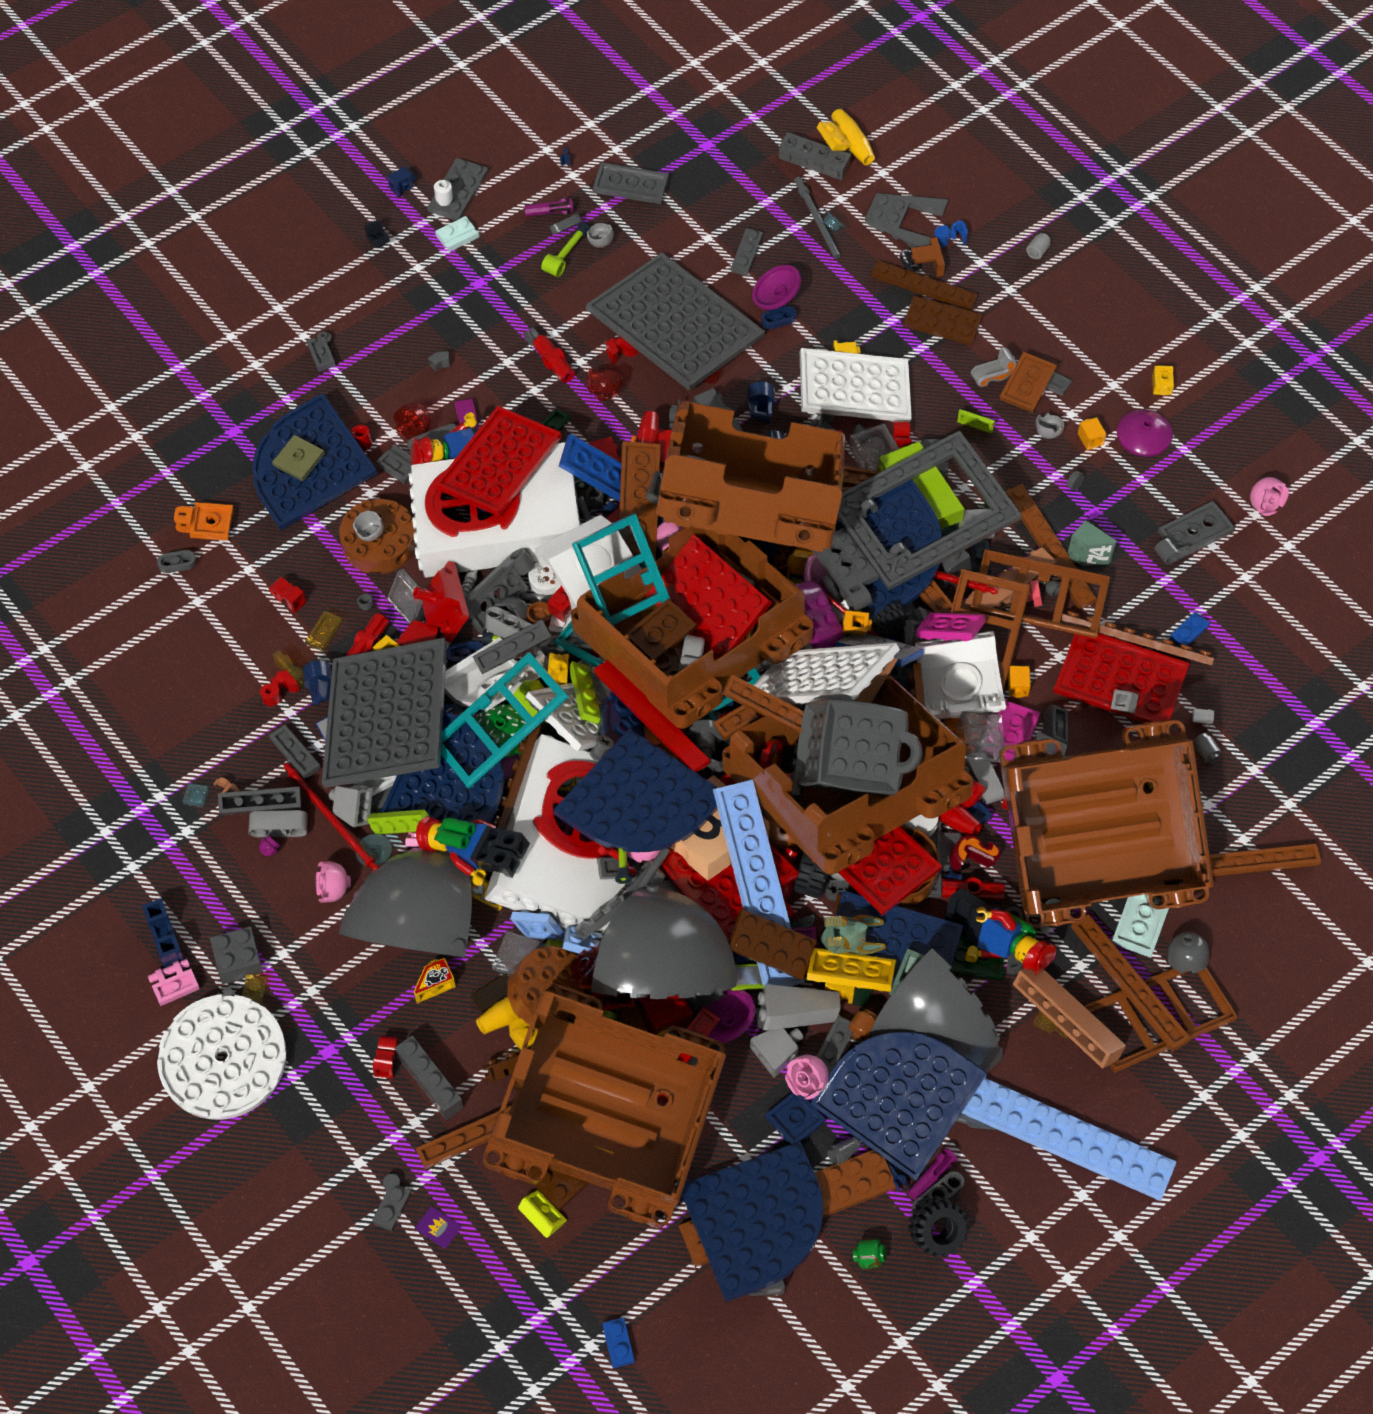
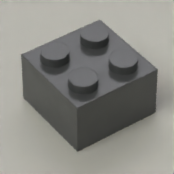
M251 926L210 938L222 984L263 973Z

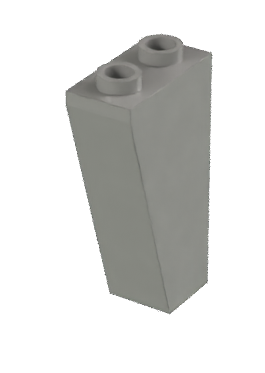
M765 984L763 992H759L758 1005H761L759 1021H762L763 1030L835 1022L841 1009L839 992Z

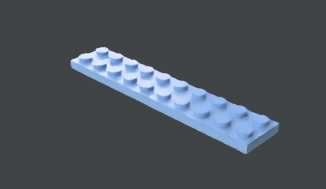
M753 780L713 789L743 910L791 929ZM757 962L763 988L765 984L791 987L805 983L804 979L799 980Z
M986 1078L962 1112L964 1115L1159 1201L1163 1198L1176 1165V1161Z

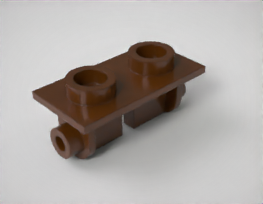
M518 1052L505 1055L506 1060L498 1062L497 1058L485 1062L486 1067L482 1068V1070L487 1069L488 1071L487 1074H484L486 1081L493 1083L506 1078L504 1069H508L511 1076L519 1057Z

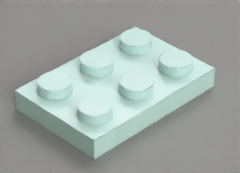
M1145 895L1128 897L1112 943L1151 958L1169 908L1155 909L1147 903ZM1155 896L1152 898L1153 904H1159L1162 900Z

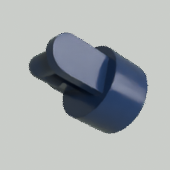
M755 382L748 387L747 406L750 416L754 419L764 420L765 424H769L772 408L775 405V388L767 382Z
M323 660L311 661L303 667L304 686L309 689L314 705H319L323 700H329L332 665Z

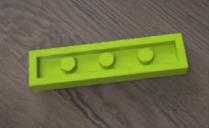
M572 661L569 671L580 719L598 724L600 722V709L590 667Z
M425 810L373 813L366 819L376 835L416 832L419 821L428 817V814Z

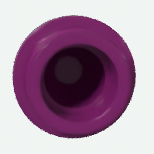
M269 835L265 839L262 838L259 844L260 852L265 856L274 855L280 847Z

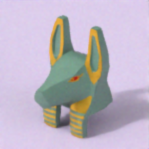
M837 915L824 918L826 928L821 935V940L825 947L834 954L852 952L866 955L882 951L886 948L885 944L866 942L867 927L883 925L884 922L880 918L870 915L854 917Z

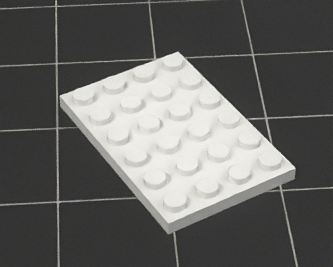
M801 348L800 381L802 412L890 421H911L908 359Z
M596 678L593 679V684L601 714L602 706L608 696L601 680ZM573 684L559 685L568 694L569 698L551 713L545 721L550 723L557 733L570 743L573 749L581 751L594 748L597 743V737L601 735L600 722L595 724L580 719ZM549 687L529 691L525 699L532 708L539 712L556 694Z

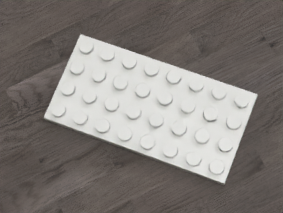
M897 643L798 650L781 663L772 665L754 686L789 704L809 703L814 699L854 701L859 697V693L871 684V680L882 672V668L894 659V655L900 649Z

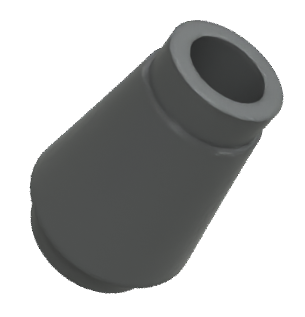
M855 1137L832 1145L830 1150H828V1157L835 1165L844 1164L860 1148V1143Z

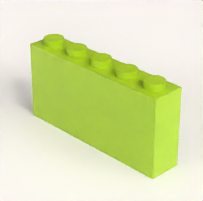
M916 442L879 457L878 473L924 450L920 442ZM936 466L912 479L936 514L940 529L963 521L964 507Z

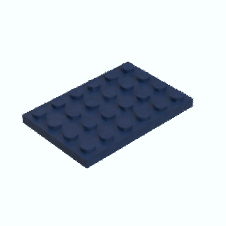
M842 891L835 915L845 917L870 915L883 920L884 924L881 926L867 927L866 942L885 944L886 948L873 954H866V956L896 960L892 985L907 949L924 956L933 949L952 967L963 929L961 924L898 906L893 907L885 915H882L863 896Z

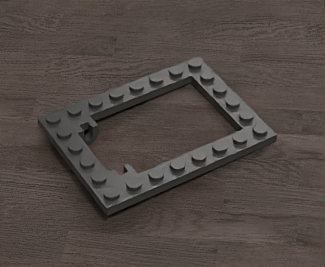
M959 430L843 492L837 518L879 574V578L889 591L1019 521L1022 515ZM954 457L992 511L913 554L910 553L903 543L895 544L887 553L864 520L867 517L868 509H871L873 513L878 511V506L874 499Z

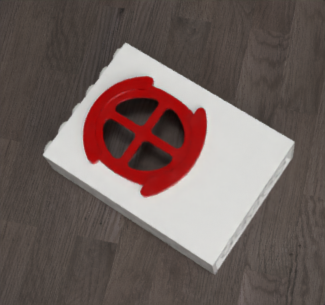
M558 443L554 446L500 517L493 515L485 520H478L477 507L460 499L441 500L444 492L436 489L435 483L455 459L411 465L412 473H409L410 485L413 484L412 488H410L411 499H414L411 503V508L414 514L412 518L415 529L414 541L417 544L415 555L416 559H418L419 570H423L425 578L435 576L438 570L440 571L444 568L448 561L455 563L458 573L498 567L512 552L520 548L526 550L533 562L538 561L535 552L536 547L580 525L574 475L558 466L565 443ZM469 505L471 521L468 523L454 521L445 516L442 509Z
M541 734L536 740L505 829L522 833L530 845L523 859H519L521 863L513 878L506 877L500 872H492L485 900L517 912L525 910L538 914L540 912L549 913L559 926L566 930L567 926H577L581 921L590 920L591 915L598 909L603 910L608 906L607 903L625 885L617 883L615 879L600 880L597 859L599 857L612 856L600 854L597 851L601 847L599 843L581 841L579 838L580 832L575 828L571 836L564 834L554 818L553 804H559L564 799V797L557 794L558 788L571 778H584L598 763V761L591 758L590 751H577L570 746V743L558 741L550 735ZM610 922L599 929L597 933L603 934Z

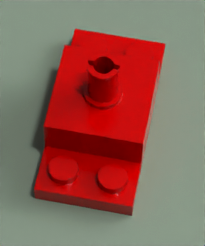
M448 561L444 568L440 571L438 570L426 589L414 588L413 598L421 600L427 624L440 627L443 638H445L446 642L451 643L469 618V612L454 562Z

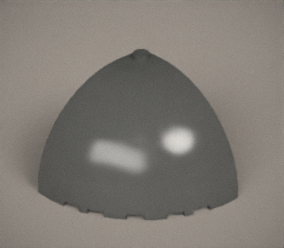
M421 848L410 849V851L390 858L380 868L375 869L364 880V884L354 893V898L349 908H346L341 922L339 934L347 937L405 949L465 957L472 908L470 875L467 876L454 865L448 851L437 850L431 852Z
M650 884L646 888L630 895L612 917L596 958L592 992L617 996L618 993H631L630 998L647 997L650 994V999H667V996H676L677 994L679 998L711 995V990L718 989L719 992H723L737 986L736 966L725 934L718 923L703 907L684 895L660 889L658 885Z
M931 949L915 965L891 995L874 1022L869 1037L873 1038L891 1032L925 1034L945 1042L988 1072L1001 1062L1003 1058V1049L1001 1046H998L1000 1037L994 1030L995 1025L989 1015H984L981 1009L983 1005L975 993L969 994L966 982L962 978H956L949 970L951 966Z

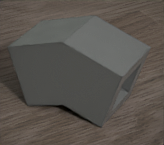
M448 351L436 352L428 358L429 365L436 372L441 368L450 367Z

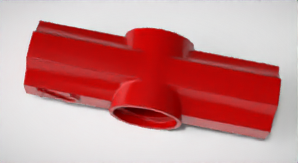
M546 335L536 337L533 341V346L541 355L548 370L552 369L561 382H570L575 376V371L567 363L562 350L559 347L556 348Z
M379 613L374 614L365 629L358 631L354 639V645L346 656L372 652L373 647L380 641V637L388 627L389 620Z
M975 877L967 880L942 879L941 881L942 898H950L953 893L963 888L981 900L1003 901L1004 883L986 882ZM969 888H973L977 892H971Z

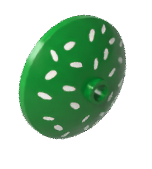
M506 704L496 705L488 711L482 710L475 718L478 724L494 739L498 748L526 724L518 712L511 705ZM519 744L503 759L519 754L520 752L517 751Z

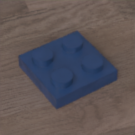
M791 1093L765 1114V1119L789 1145L803 1142L826 1123V1119L807 1099H804L805 1097L802 1095L797 1096L794 1093Z

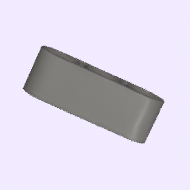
M493 606L486 610V630L503 639L532 625L499 607Z
M980 749L967 753L965 755V767L969 775H971L973 780L986 788V792L980 798L983 804L987 805L1004 799L1005 795L1002 785L985 750Z
M299 810L251 812L248 834L252 837H267L268 835L270 837L305 836L307 834L308 813Z

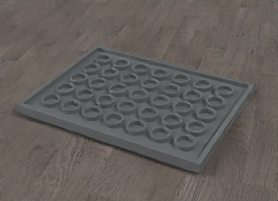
M660 253L586 304L588 312L689 391L765 335L763 329L663 253Z
M445 638L333 659L322 785L324 788L440 768L447 654Z

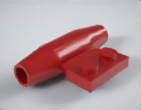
M646 411L643 414L637 431L636 442L660 444V463L665 466L672 430L659 433L658 414L653 411Z
M973 780L971 797L939 815L938 820L961 833L977 836L982 828V824L966 809L975 806L986 792V788Z

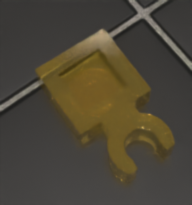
M1041 1011L1038 1012L1033 1026L1051 1035L1056 1030L1061 1037H1068Z

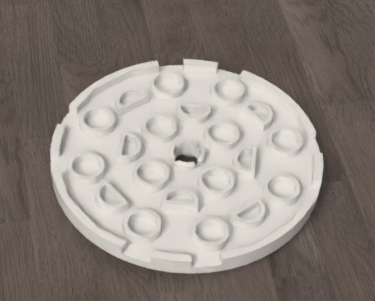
M215 995L198 1000L183 1009L173 1019V1023L162 1036L157 1060L162 1085L179 1107L201 1118L214 1120L229 1119L250 1112L272 1094L284 1072L286 1043L278 1022L265 1007L243 996ZM220 1052L228 1054L224 1062L216 1059Z

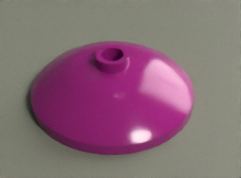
M780 265L764 273L753 288V302L758 308L763 310L778 309L789 303L795 297L801 285L799 271L791 265Z
M1151 410L1129 412L1121 418L1117 427V438L1120 444L1130 453L1143 457H1151L1163 453L1170 446L1173 437L1172 427L1167 419Z
M743 990L724 991L725 997L705 1007L720 1018V1022L709 1034V1038L726 1043L738 1038L749 1028L754 1019L756 1007L752 997Z

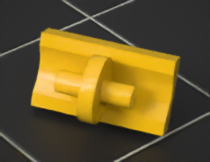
M549 653L548 673L558 685L567 684L569 654L555 655Z

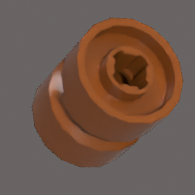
M540 601L532 603L527 609L528 622L533 625L543 620L549 631L552 614L548 612L547 603Z

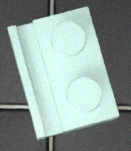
M466 216L435 231L437 238L447 248L448 252L479 238V232L475 230V227Z

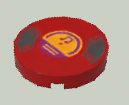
M770 739L766 742V745H768L767 749H763L761 753L760 766L765 769L776 764L781 769L783 745L779 740Z

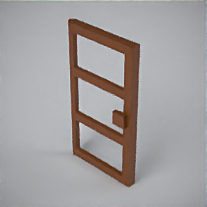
M985 549L979 571L981 574L987 575L991 561L1019 567L1017 582L1023 584L1025 583L1027 570L1039 572L1038 581L1049 583L1051 575L1062 577L1053 620L1049 621L1023 615L1021 622L1097 638L1110 576ZM1070 579L1100 585L1090 630L1060 623ZM975 589L970 611L1014 620L1021 593L1014 591L1010 612L981 606L982 592Z
M962 569L950 613L985 615V623L1011 629L1003 663L998 662L1002 690L1004 691L1030 585ZM967 580L1020 592L1014 621L961 609Z
M1206 967L1204 970L1197 972V974L1223 1013V1016L1198 1027L1194 1025L1167 982L1184 973L1171 968L1143 980L1149 988L1156 985L1160 986L1186 1028V1033L1190 1036V1040L1237 1019L1236 1013ZM1122 990L1084 1006L1090 1013H1093L1118 1002L1146 1048L1110 1064L1109 1066L1114 1073L1170 1049L1164 1041L1154 1045L1126 998L1128 997Z

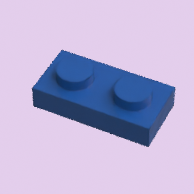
M1194 612L1170 635L1169 639L1179 647L1181 644L1190 646L1209 628L1210 623Z
M624 1318L602 1323L612 1368L634 1364Z

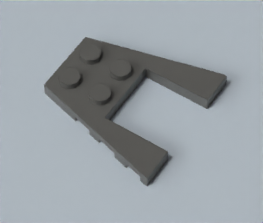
M876 193L866 215L865 223L883 233L885 231L891 234L892 238L896 240L900 239L906 242L907 246L911 248L930 245L931 237L900 229L909 207L943 217L948 205V199Z

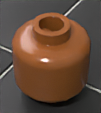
M866 1009L858 1011L848 1025L852 1033L851 1037L858 1042L870 1039L869 1034L877 1016Z

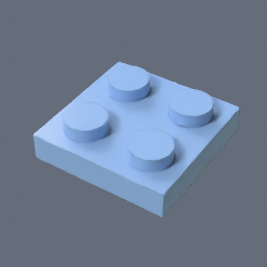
M525 910L512 912L511 921L526 938L564 940L565 932L549 913L540 912L538 914Z
M567 926L562 949L596 959L598 953L595 949L603 938L602 934L593 932L583 940L575 931L576 926Z

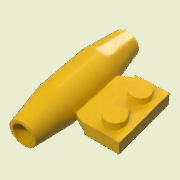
M837 109L832 113L831 118L833 122H819L817 129L832 151H846L849 149L864 165H869L875 160V155L868 139L857 123L844 110Z
M508 996L495 1003L476 1019L477 1026L483 1034L509 1025L510 1037L521 1051L530 1025L525 1023L522 1018L519 1019L513 1012ZM532 1031L527 1048L533 1045L537 1031Z

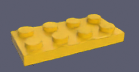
M814 948L809 963L807 980L891 992L896 960L852 953L834 954L830 950Z

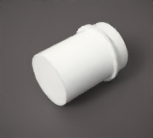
M1193 709L1192 722L1205 723L1207 725L1213 724V710Z

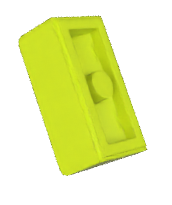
M539 1190L524 1197L518 1207L546 1238L551 1236L567 1221Z

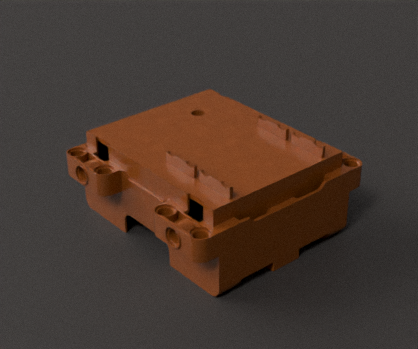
M683 401L678 405L656 508V514L664 517L663 521L675 523L676 526L687 528L692 526L698 529H705V531L711 530L717 534L727 536L731 534L736 535V537L741 536L787 546H797L818 552H823V549L831 547L842 498L846 442L844 433L791 422L788 436L778 439L736 430L732 425L733 410ZM694 443H700V444H702L703 446H702V447H696V446L694 445ZM687 455L704 458V460L687 457ZM812 465V466H814L815 468H814V469H808L806 466ZM800 477L817 480V482L800 479Z
M692 526L689 528L685 527L668 538L669 546L663 550V556L655 561L660 575H662L692 535L698 536L720 557L734 564L741 574L751 579L755 583L754 586L773 602L765 613L758 618L750 638L717 660L713 658V650L706 652L703 649L702 657L673 677L671 675L667 677L656 666V661L654 659L650 661L629 641V636L626 634L657 608L655 604L614 624L613 627L603 617V612L599 611L593 594L589 590L579 597L577 607L571 612L572 629L605 661L609 660L647 696L649 702L670 722L681 729L689 727L722 703V690L725 688L730 675L740 678L765 660L773 665L779 664L813 640V621L805 615L804 592L770 565L766 554L751 541L745 543L736 535L717 534L711 530L705 531V529H698ZM647 567L628 579L624 578L623 571L597 585L610 617L647 599L645 595L654 585L653 582L644 585L640 574L648 571ZM685 638L675 645L681 654Z
M890 675L887 676L874 700L878 705L906 711L908 713V732L914 734L922 746V758L919 765L907 774L904 784L900 786L895 795L883 797L873 794L835 792L804 786L800 806L792 798V780L782 771L783 767L780 769L776 764H773L763 769L756 762L760 760L763 749H767L768 745H766V742L770 739L781 741L784 756L785 747H795V743L799 741V734L765 716L737 730L730 738V746L726 747L722 752L724 772L736 784L753 780L759 805L796 841L797 845L812 859V862L816 863L827 874L838 873L870 855L874 850V840L915 817L922 815L928 819L936 818L968 800L972 795L973 778L964 770L966 744ZM902 742L899 761L905 762L911 755V749L908 744Z
M1165 720L1128 726L1122 732L1123 747L1062 756L1061 745L1054 739L1028 740L1005 745L1000 749L999 758L1015 854L1023 918L1033 928L1054 927L1082 921L1086 915L1085 907L1091 906V903L1145 895L1146 901L1151 907L1167 909L1199 904L1208 899L1209 888L1214 887L1193 740L1186 738L1185 727L1182 722ZM1175 723L1178 725V732L1175 735H1171L1169 728ZM1131 730L1137 732V739L1135 741L1128 739V734ZM1048 743H1054L1056 747L1055 751L1051 754H1048L1045 750ZM1008 749H1013L1015 753L1014 758L1011 760H1006L1004 757V753ZM1145 782H1150L1153 785L1151 793L1145 794L1143 791V784ZM1180 878L1183 884L1165 885L1163 881ZM1202 889V895L1199 898H1195L1193 895L1194 890ZM1161 895V902L1153 904V896ZM1058 897L1061 900L1059 903L1043 904L1041 899ZM1079 908V915L1072 917L1070 910ZM1031 914H1039V919L1037 922L1031 923L1029 922V916Z
M548 983L542 989L485 1150L483 1164L492 1171L530 1184H539L543 1180L547 1168L609 1189L611 1193L607 1205L611 1212L627 1217L635 1222L644 1223L655 1228H662L670 1221L673 1210L680 1201L726 1058L724 1046L717 1040L677 1026H671L665 1031L663 1036H657L611 1020L603 1015L604 1011H602V1003L599 999L571 988ZM562 1010L576 1016L574 1023L556 1018L557 1011ZM533 1028H537L538 1032L532 1049H527ZM685 1053L696 1057L698 1061L695 1066L678 1061L679 1055ZM512 1089L517 1090L509 1115L503 1114ZM663 1094L668 1098V1103L665 1106H660L657 1103L658 1095ZM602 1149L609 1150V1151H612V1152H614V1153H613V1154H610V1153H608V1152H606V1151H604V1150H602ZM495 1153L499 1156V1161L491 1163L487 1156ZM537 1168L540 1170L541 1176L533 1178L529 1170ZM613 1198H622L624 1206L616 1207L613 1204ZM655 1212H663L666 1217L665 1221H657L655 1219Z

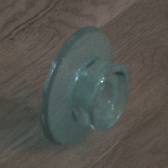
M824 208L827 216L823 219V222L834 232L840 227L847 229Z
M371 834L359 842L365 851L376 860V865L383 864L391 855V842L383 835ZM356 852L359 862L366 866L365 861Z

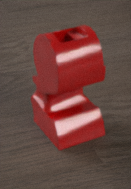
M621 337L618 339L611 338L609 341H606V353L612 364L617 363L619 360V352L628 357L636 356L639 353L637 349Z
M894 421L893 451L911 445L909 421Z
M279 577L268 588L277 601L282 602L285 599L289 609L294 614L307 603L304 591L298 586H293L292 583L289 584L282 577Z
M285 669L277 672L276 676L271 679L272 684H265L261 687L260 695L265 705L274 706L282 701L281 689L283 687L293 693L300 691L297 681Z
M380 1036L378 1050H376L372 1067L374 1077L394 1078L393 1059L397 1058L395 1047L398 1046V1037Z

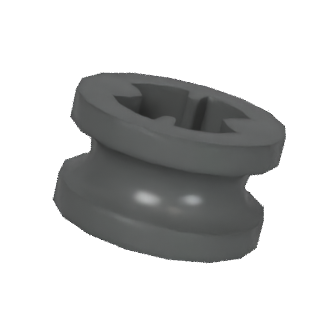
M532 327L529 331H524V337L528 344L533 346V341L539 334Z

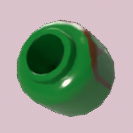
M877 1239L860 1240L857 1248L853 1249L854 1262H858L862 1269L880 1268L883 1262H886L885 1245L881 1244Z

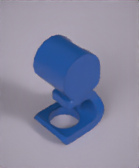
M959 220L951 226V230L946 225L937 227L934 231V238H938L940 247H945L951 238L956 239V232L961 234L963 244L965 245L967 243L968 231L965 223Z

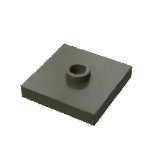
M293 435L273 460L272 464L291 476L304 481L325 455V452L302 438Z

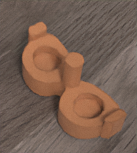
M220 777L213 783L215 786L219 785L225 788L222 793H227L229 790L231 792H240L236 785L231 784L225 778Z

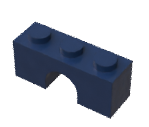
M162 898L141 905L164 968L173 965L172 963L175 961L180 962L184 960Z

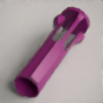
M565 198L555 202L525 205L526 217L552 213L567 214L568 210L549 211L550 209L570 207L571 213H573L572 198H569L570 204L549 206L550 204L566 202Z
M944 1148L942 1150L943 1154L939 1153L937 1155L936 1161L907 1191L909 1196L917 1200L929 1190L946 1170L952 1168L951 1162L955 1163L958 1160L952 1151Z

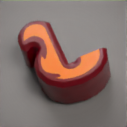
M966 835L961 837L950 851L949 862L956 872L961 868L966 857L989 868L1000 858L1001 851L992 842L985 846L979 838Z

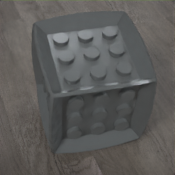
M828 699L811 700L805 706L801 725L802 733L800 732L796 782L802 786L835 792L873 794L883 797L895 795L900 788L903 774L913 771L919 765L922 758V746L919 739L914 734L908 732V713L897 708L865 702ZM903 742L909 745L911 755L907 761L901 763L899 762Z

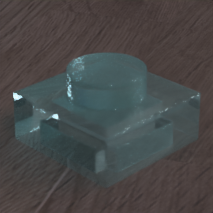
M188 783L183 798L184 805L204 808L209 791L208 786Z

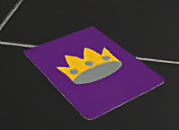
M431 1206L414 1229L445 1249L461 1229V1225Z

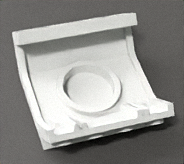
M601 515L535 548L539 565L542 567L549 565L569 597L572 610L577 607L579 597L590 590L572 543L612 524ZM618 531L582 548L593 576L634 557ZM639 564L625 570L624 578L628 579L642 569Z
M993 631L977 633L973 640L970 641L936 639L915 643V647L924 649L923 656L918 658L917 661L921 663L925 708L939 721L946 718H960L967 715H980L987 712L996 713L1005 710L1006 704Z
M500 637L446 670L444 693L455 704L462 707L471 706L517 663V661L511 659L483 675L481 674L473 656L502 641ZM539 650L535 658L544 666L545 655ZM528 664L506 684V687L513 694L524 680H536L540 676ZM500 691L490 699L492 703L485 711L490 710L506 699Z

